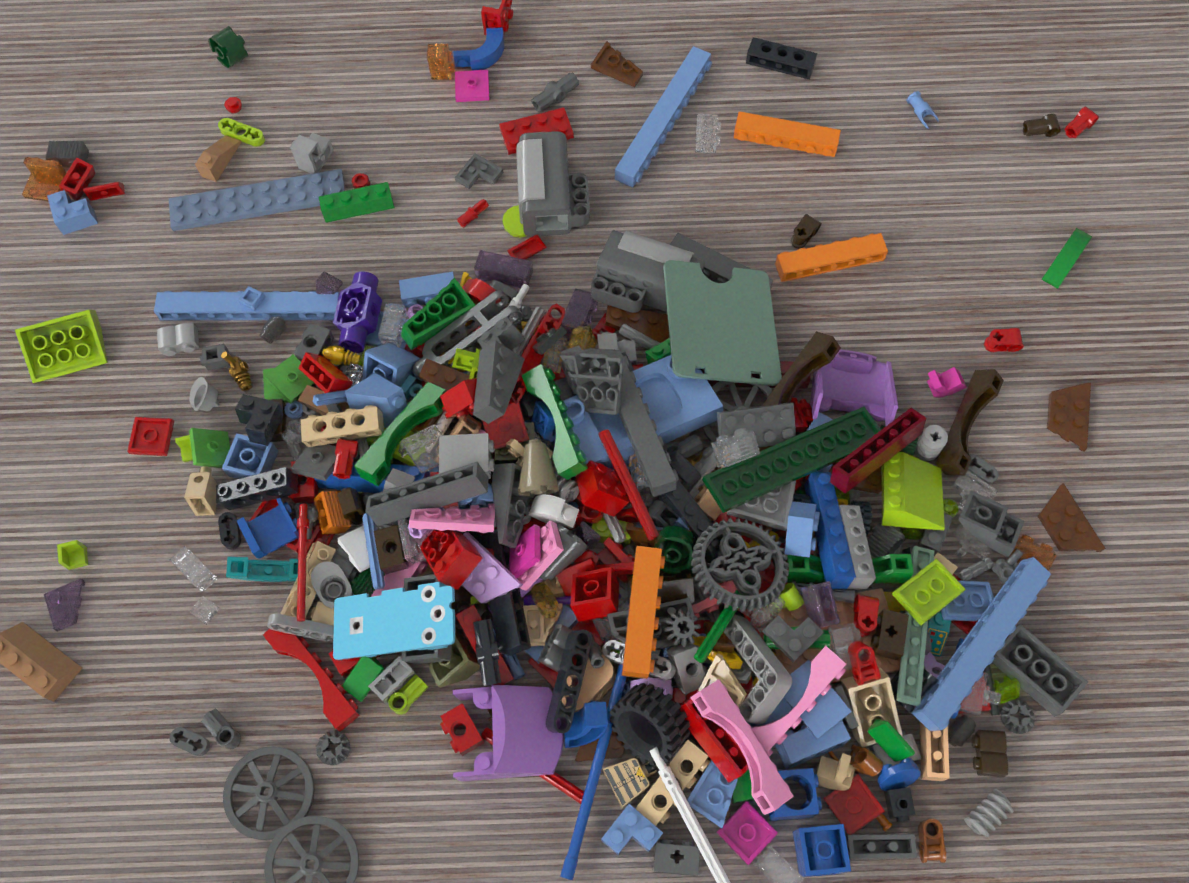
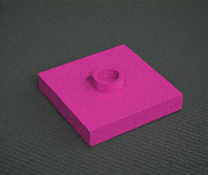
M488 70L455 71L456 102L490 100Z
M535 524L519 537L516 548L510 547L509 571L516 578L541 560L540 527Z
M747 800L724 823L723 828L716 832L747 865L778 834Z

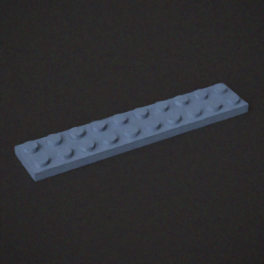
M342 169L169 198L170 226L173 231L317 207L320 206L319 196L346 191Z

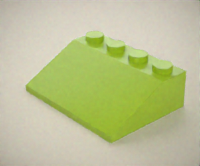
M85 310L15 329L32 383L108 363L102 329L96 310Z
M898 452L881 466L882 526L944 530L941 468L904 452Z

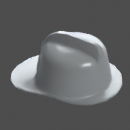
M199 377L191 388L190 404L195 411H210L213 407H219V401L217 400L218 391L209 385L205 378Z
M325 561L314 567L311 573V582L318 597L325 606L334 608L336 598L352 596L351 585L337 564Z

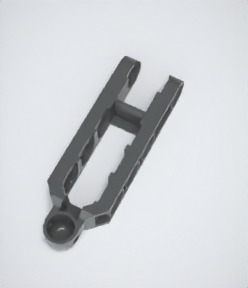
M501 290L493 292L425 342L422 351L423 357L413 365V374L419 381H423L419 378L426 358L457 370V368L452 367L453 363L448 364L454 358L457 348L465 350L467 347H470L469 351L474 353L476 348L482 350L478 339L484 332L489 331L499 320L506 316L509 318L513 313H516V315L510 320L515 326L518 325L523 318L522 312L516 306H509L498 314L507 305L509 298ZM502 297L501 302L495 304L496 300ZM469 320H472L470 325L465 326ZM478 326H481L479 329H477L476 331H474L472 334H470V335L468 336V334H469L470 332H472V331H473L474 329H476ZM454 331H458L455 336L450 337ZM463 337H466L464 340H462V341H461L460 343H458L456 346H453L455 343H457V342H458L459 340H461ZM439 342H443L440 347L435 348ZM452 348V349H450L449 351H447L445 354H443L442 356H439V355H441L443 352H445L447 349Z

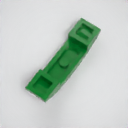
M1076 228L1041 280L1058 289L1092 236Z

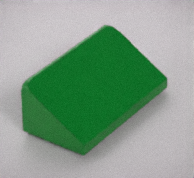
M361 657L342 687L362 702L370 691L368 686L385 668L376 657Z
M876 720L868 728L867 731L893 761H900L915 754L911 746L888 721Z

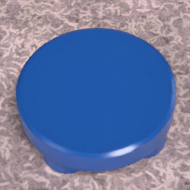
M906 758L894 766L892 764L884 765L877 782L883 791L901 789L914 783L920 777L921 771L912 758Z

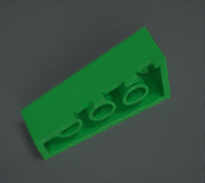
M454 277L445 288L439 291L438 295L428 301L424 308L419 310L402 326L401 337L409 348L413 350L473 308L475 304Z

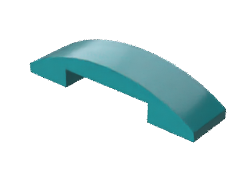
M227 557L226 577L248 581L285 582L296 581L298 576V559L277 561L248 560V557Z

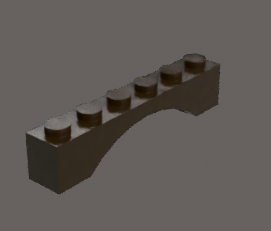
M816 331L762 406L790 403L800 385L818 369L831 363L841 347L835 338Z
M995 369L974 371L948 433V441L937 458L936 465L941 468L945 475H966L972 460L968 449L971 427L982 409L998 396L1004 381Z

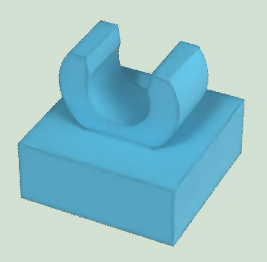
M411 375L408 376L401 386L406 400H409L410 397L413 399L417 395L414 391L423 388L417 383L416 378Z

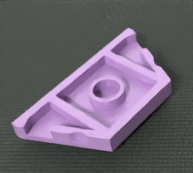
M469 532L463 534L482 556V560L462 584L480 603H487L498 596L507 594V592L522 587L523 584Z

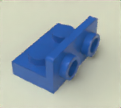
M536 401L531 422L534 423V427L543 439L554 441L556 440V426L553 415L543 401Z

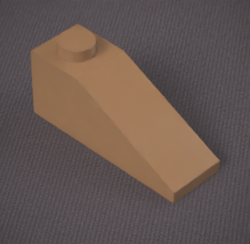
M225 135L204 150L195 163L201 177L217 182L242 143L241 140Z

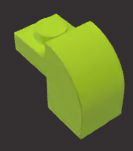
M457 348L452 367L469 371V379L477 378L481 349L476 348L474 353Z

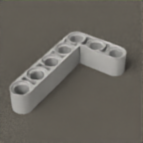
M734 615L723 632L732 641L735 648L759 679L739 709L746 722L761 725L766 722L790 689L792 677L745 617Z

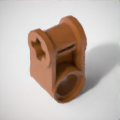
M851 746L852 751L849 755L851 756L850 764L855 767L854 773L876 776L883 768V761L866 747Z
M936 819L921 821L918 825L921 862L940 861L945 863L946 848L942 824ZM928 823L932 824L935 829L932 836L926 831ZM929 851H935L936 853L930 854Z

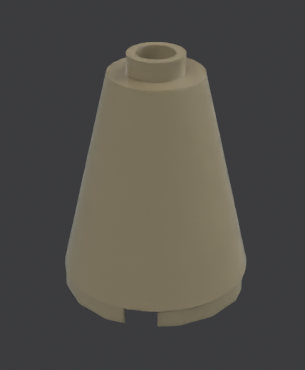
M539 439L530 440L529 444L525 445L518 494L520 496H530L531 492V494H537L538 496L559 492L558 482L546 444L541 443Z

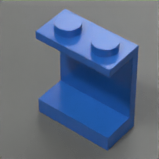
M281 498L276 499L279 506L248 522L242 517L237 520L252 553L257 559L299 538L297 519H292L290 513L293 511L288 502L284 503Z

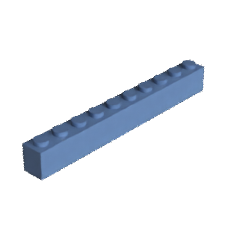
M694 46L692 47L615 168V180L632 188L636 182H640L643 171L647 170L650 166L651 158L657 155L660 144H663L666 140V134L668 131H672L674 122L680 118L683 107H687L690 96L696 92L698 83L703 81L705 72L710 70L712 61H710L711 53Z
M244 291L157 292L154 313L159 320H334L339 292H262L265 298L257 309L253 310L238 301Z
M1034 557L1021 560L938 675L937 679L939 681L929 688L921 699V703L912 711V714L929 731L943 730L948 726L950 717L960 709L962 700L972 692L974 683L981 679L986 666L993 662L996 652L1005 645L1007 636L1015 631V625L1026 615V609L1036 601L1038 592L1047 585V580L1051 573Z

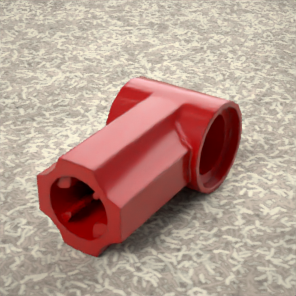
M1084 106L1065 127L1066 136L1077 138L1085 129H1090L1099 119V116Z
M338 438L333 476L339 479L351 477L353 461L356 459L358 451V441Z

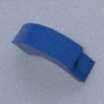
M486 28V41L477 49L453 51L455 67H471L473 71L484 70L495 64L504 51L503 28Z

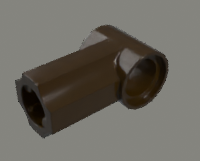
M1047 114L1042 119L1026 120L1023 123V134L1026 136L1045 134L1046 137H1053L1061 132L1056 114Z

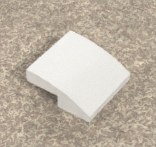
M364 525L337 538L338 544L349 555V561L359 572L370 568Z

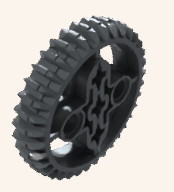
M730 518L727 523L724 520L720 521L719 524L716 522L712 527L709 526L706 531L701 533L693 547L691 565L694 567L692 573L696 574L695 580L700 581L698 584L699 588L705 587L703 592L704 594H711L710 600L716 598L717 605L723 602L725 603V608H728L730 605L733 611L737 607L740 608L741 612L745 611L746 608L749 612L753 611L754 608L756 610L761 609L762 606L765 608L779 597L788 579L789 571L787 569L789 563L786 562L787 556L783 555L785 549L779 548L781 542H775V535L770 536L769 530L763 531L762 525L756 527L755 521L752 524H748L747 519L741 523L739 518L735 522ZM740 535L751 538L761 546L747 548ZM722 536L719 544L722 556L714 559L707 569L705 563L707 547L715 538ZM772 560L775 570L774 580L765 592L759 594L758 591L761 587L759 572L767 569ZM733 580L737 591L741 595L731 593L717 583Z

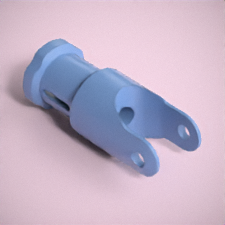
M919 91L909 95L906 99L907 103L913 106L915 109L914 113L927 129L929 128L923 120L925 116L931 114L939 122L937 115L930 105L924 102Z

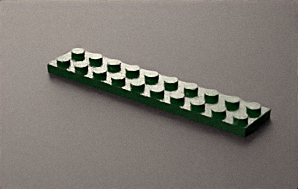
M864 406L709 473L703 477L702 481L721 511L725 513L844 459L881 431V429Z

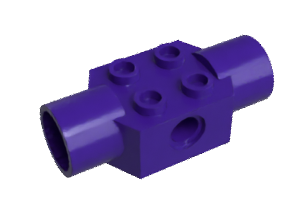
M361 271L355 273L351 286L339 293L333 324L341 331L338 345L343 347L346 352L347 350H350V353L351 351L354 353L363 352L367 336L377 329L382 299L376 293L379 280L374 274Z

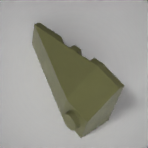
M456 625L455 642L451 644V661L429 664L430 672L440 688L466 680L480 669V663L477 661L474 650Z

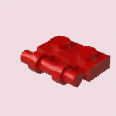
M792 398L790 403H794L796 432H806L814 420L812 418V407L807 403L806 399H801L798 403L797 398Z

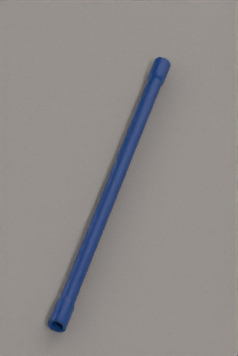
M621 664L618 667L607 707L608 728L598 740L568 854L565 857L560 877L569 880L574 878L579 851L611 737L612 726L614 725L610 722V717L612 716L610 711L621 699L627 677L622 676L623 665Z

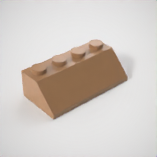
M24 622L0 633V664L43 698L54 702L82 670L80 665Z

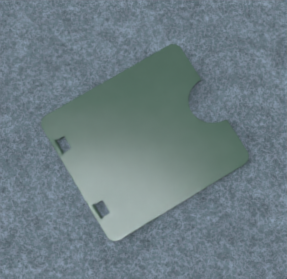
M676 260L666 261L663 270L673 373L682 378L777 385L782 379L767 273L760 270L734 267L732 269V277L728 282L716 283L709 280L703 274L700 263ZM695 368L704 369L705 374L695 373ZM751 373L759 374L760 379L751 378Z

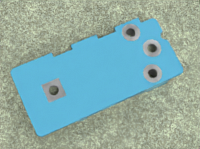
M441 582L418 585V590L405 591V588L384 590L380 596L369 597V594L365 593L336 598L334 601V659L343 660L364 656L375 657L376 655L412 650L448 648V645L455 642V610L451 608V604L455 601L454 588ZM438 610H441V616L437 618L436 613ZM359 622L360 627L356 630L355 625Z

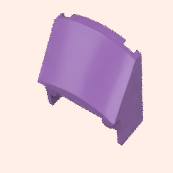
M839 350L831 363L813 373L810 399L812 418L817 419L818 412H825L829 409L852 412L865 406L874 420L885 421L886 426L894 421L898 409L891 362L887 361L884 364L876 361L877 357L873 355Z
M492 685V687L452 690L453 695L460 701L473 700L474 704L480 709H492L493 752L480 753L474 761V771L453 773V778L459 781H475L554 774L563 750L564 733H552L546 728V718L553 694L549 687ZM559 718L556 721L557 728L561 726V720Z

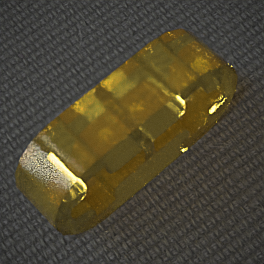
M545 583L533 585L531 589L532 599L542 616L545 618L557 616L559 612L558 601L549 586ZM541 591V593H544V597H542L541 594L537 592ZM548 603L550 608L553 609L550 610L549 608H546V604Z

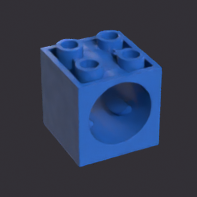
M813 768L778 771L784 781L793 780L798 782L804 788L807 800L800 807L801 810L791 809L784 803L778 809L769 813V821L804 819L817 816L819 810H822L820 796H817L816 787L819 786V782Z
M844 824L799 828L793 831L799 878L851 872Z

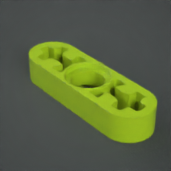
M223 118L218 123V127L223 135L241 140V142L254 147H259L265 142L262 131L230 118ZM240 130H246L242 135L237 134Z

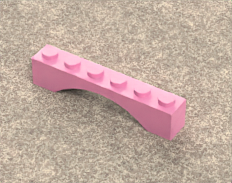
M827 646L811 661V674L808 686L797 705L788 714L774 722L752 727V732L764 746L768 757L773 753L771 748L775 743L780 745L787 738L788 735L785 732L790 727L795 729L802 721L800 715L805 710L809 713L817 704L815 701L816 697L819 694L824 696L832 687L829 683L835 677L838 680L845 673L846 669L844 666L846 663Z
M719 679L690 697L702 717L722 727L740 747L750 771L752 797L764 815L775 811L794 797L788 784L777 771L776 765L766 754L764 746L758 741L752 732L751 726L745 721L739 707L733 702L727 688Z

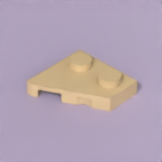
M562 603L523 606L531 646L546 645L562 613Z
M717 654L698 691L719 679L727 688L733 702L740 708L747 694L723 656Z

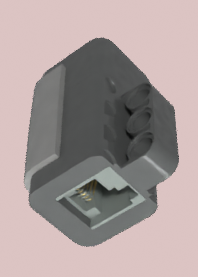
M558 131L522 134L516 146L519 214L524 234L532 237L537 234L538 236L566 235L570 233L572 227L586 226L590 221L588 179L583 173H569L566 135Z
M613 230L597 262L596 273L591 283V297L596 301L632 313L640 311L643 304L667 312L663 270L666 261L676 260L700 263L702 272L704 271L705 263L702 259L694 257L693 252L629 231L621 233Z

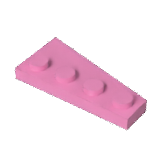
M488 504L487 508H479V505H470V509H459L458 506H453L445 511H441L439 508L411 510L409 528L419 530L437 529L439 531L458 530L460 532L478 531L480 533L494 532L495 507L494 504Z

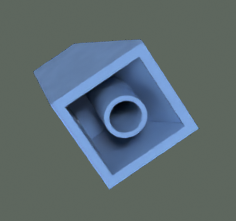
M391 343L368 349L364 355L362 380L376 373L401 388L409 375L415 377L412 368L420 358Z
M376 373L344 391L350 409L358 410L364 409L365 406L369 405L377 406L383 412L384 428H388L407 406L403 389ZM362 419L359 422L363 424L365 419Z

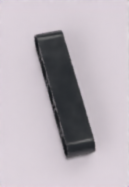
M575 630L568 634L546 718V728L552 733H566L571 728L592 645V635L587 630ZM578 635L582 638L581 644L577 641ZM574 655L576 656V659H577V662H576L575 665L572 663V657H573ZM568 676H570L572 680L570 686H568L567 684ZM563 697L566 698L565 707H563L561 704V700ZM558 718L561 720V726L559 728L556 727V721Z

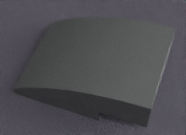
M970 491L958 519L979 541L1008 558L1016 546L1024 524L1023 520L1007 513L1008 507L974 491Z

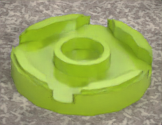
M519 205L509 208L503 215L502 220L505 231L513 237H526L523 224L520 222Z

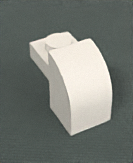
M542 494L534 498L529 516L544 523H548L551 520L571 529L575 524L579 509L564 503L565 500L562 498Z

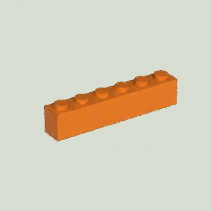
M739 111L733 138L835 157L841 130Z
M872 233L864 237L834 241L831 244H819L807 249L800 248L797 251L782 252L777 255L775 265L781 282L884 261L888 249L882 233Z
M636 547L622 676L648 679L649 672L653 673L655 660L651 659V652L656 650L657 638H653V632L658 630L659 617H655L656 609H660L661 597L657 596L658 589H662L663 576H659L660 569H664L665 556H661L662 549Z

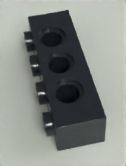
M753 37L747 52L746 64L810 80L817 53Z
M287 467L218 484L216 485V503L228 510H234L299 493L298 474L293 473Z

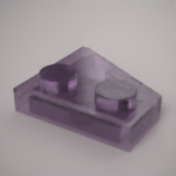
M80 578L44 594L55 631L58 632L77 624L78 609L82 598H80L81 589L85 586L83 579Z

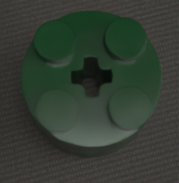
M227 26L208 39L212 52L216 51L218 61L226 68L237 64L248 56L244 48V39L240 35L237 36L230 26Z
M665 526L659 532L653 548L662 549L661 556H665L664 569L660 570L669 574H678L690 568L693 559V547L696 544L692 532L678 526Z

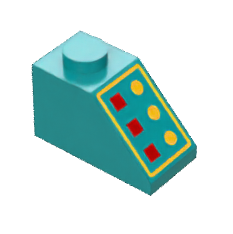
M941 611L928 620V632L931 639L930 653L937 657H941L951 620H943Z

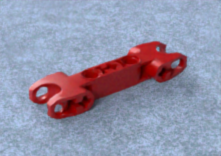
M557 303L552 305L542 317L521 354V357L525 360L509 404L520 401L526 390L522 375L537 367L544 354L536 353L532 348L537 343L536 339L543 333L546 334L552 328L558 329L565 317V308ZM558 310L561 315L560 318L552 317L551 311Z

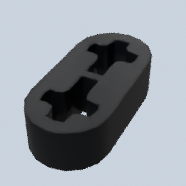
M225 512L218 519L220 539L227 549L234 550L241 544L238 519L233 513ZM228 518L232 520L229 523L230 528H228V526L225 524ZM230 533L235 538L231 544L228 542L230 540Z

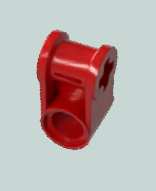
M1019 328L994 329L989 337L985 339L984 347L990 352L1019 351L1024 347L1021 331Z
M857 594L853 606V630L856 635L867 637L877 627L879 598Z
M861 641L852 642L848 647V654L852 666V674L857 685L861 686L864 682L872 679L879 680L881 675L873 649ZM864 649L863 654L859 657V652Z

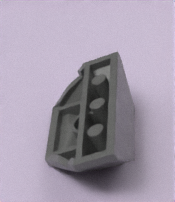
M690 598L661 603L660 609H656L655 617H659L658 630L653 632V638H657L656 650L675 646L673 645L674 637L667 640V636L671 632H664V628L670 627L665 623V620H672L670 617L672 612L678 617V610H682L684 616L687 611H690L691 615L689 618L695 617ZM629 610L607 614L612 635L625 644ZM683 623L677 626L680 628V633L687 631Z

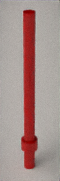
M307 504L299 505V518L297 519V528L299 529L297 621L299 622L305 621L307 529L309 528Z

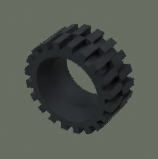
M640 683L633 686L611 709L610 714L612 716L610 717V722L614 724L612 730L618 733L616 736L618 741H623V747L626 750L630 749L632 751L631 755L635 758L640 756L642 762L646 763L649 760L650 765L655 766L656 763L649 751L657 747L660 756L667 763L689 739L690 730L688 728L690 724L689 721L684 720L687 715L685 711L681 712L679 710L681 705L678 702L674 703L671 700L673 696L669 693L667 695L663 694L664 689L660 687L655 689L653 684L646 686L645 683Z

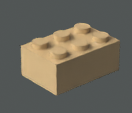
M879 668L881 675L879 680L872 679L864 682L861 686L857 685L853 676L841 679L842 687L859 725L852 729L853 736L861 747L877 743L867 731L876 720L888 721L903 736L890 678L881 668Z

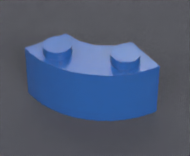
M591 701L590 703H584L583 708L574 713L571 728L568 732L564 733L565 748L586 745L597 740L606 732L608 728L606 702Z

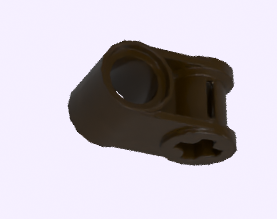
M805 214L793 231L794 235L791 238L792 246L797 249L804 248L818 232L822 223Z

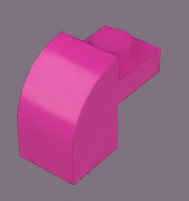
M955 367L941 374L936 370L928 373L930 379L927 380V383L935 398L949 396L967 388L960 371Z

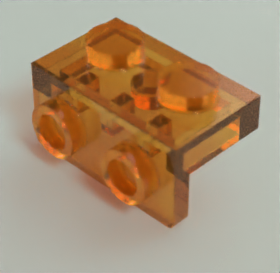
M1025 534L1022 537L1019 536L1016 546L1011 553L1012 555L1016 549L1023 553L1017 563L1019 564L1021 560L1034 557L1049 571L1057 556L1052 551L1053 547L1045 543L1039 545L1033 542L1034 539Z

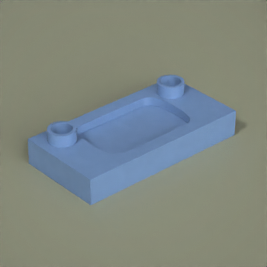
M671 355L633 371L636 378L635 385L640 387L643 394V404L647 403L650 411V420L654 419L657 427L656 434L662 437L664 444L717 421V412L723 411L722 403L707 380L682 378L673 373ZM695 368V373H702L700 369ZM578 395L563 400L568 409L566 411L567 416L570 417L574 424L572 429L580 440V450L586 455V464L592 460L608 468L613 466L598 435L599 432L605 429L610 431L624 461L636 456L619 414L585 412L584 404Z

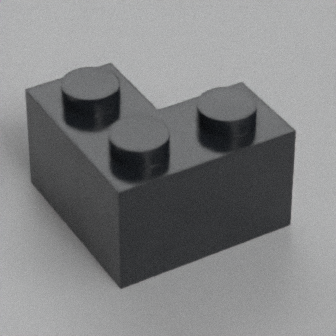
M243 394L235 408L239 422L247 424L245 429L249 441L268 446L283 418L280 403Z

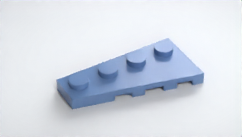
M711 760L687 798L690 807L722 829L738 778L728 782Z

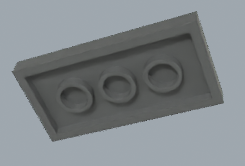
M794 403L717 412L720 452L773 446L796 436Z

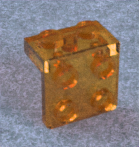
M25 157L23 163L31 174L23 190V197L49 202L47 195L60 192L59 185L65 177L66 171L56 160Z

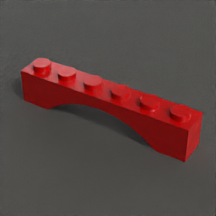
M272 629L262 634L278 654L298 659L313 671L322 690L323 713L336 730L341 732L360 716L356 711L359 708L352 698L347 700L344 696L346 690L343 689L340 683L335 684L332 681L334 675L327 667L325 669L321 667L319 663L322 660L315 652L310 653L307 649L310 645L304 637L299 639L297 635Z

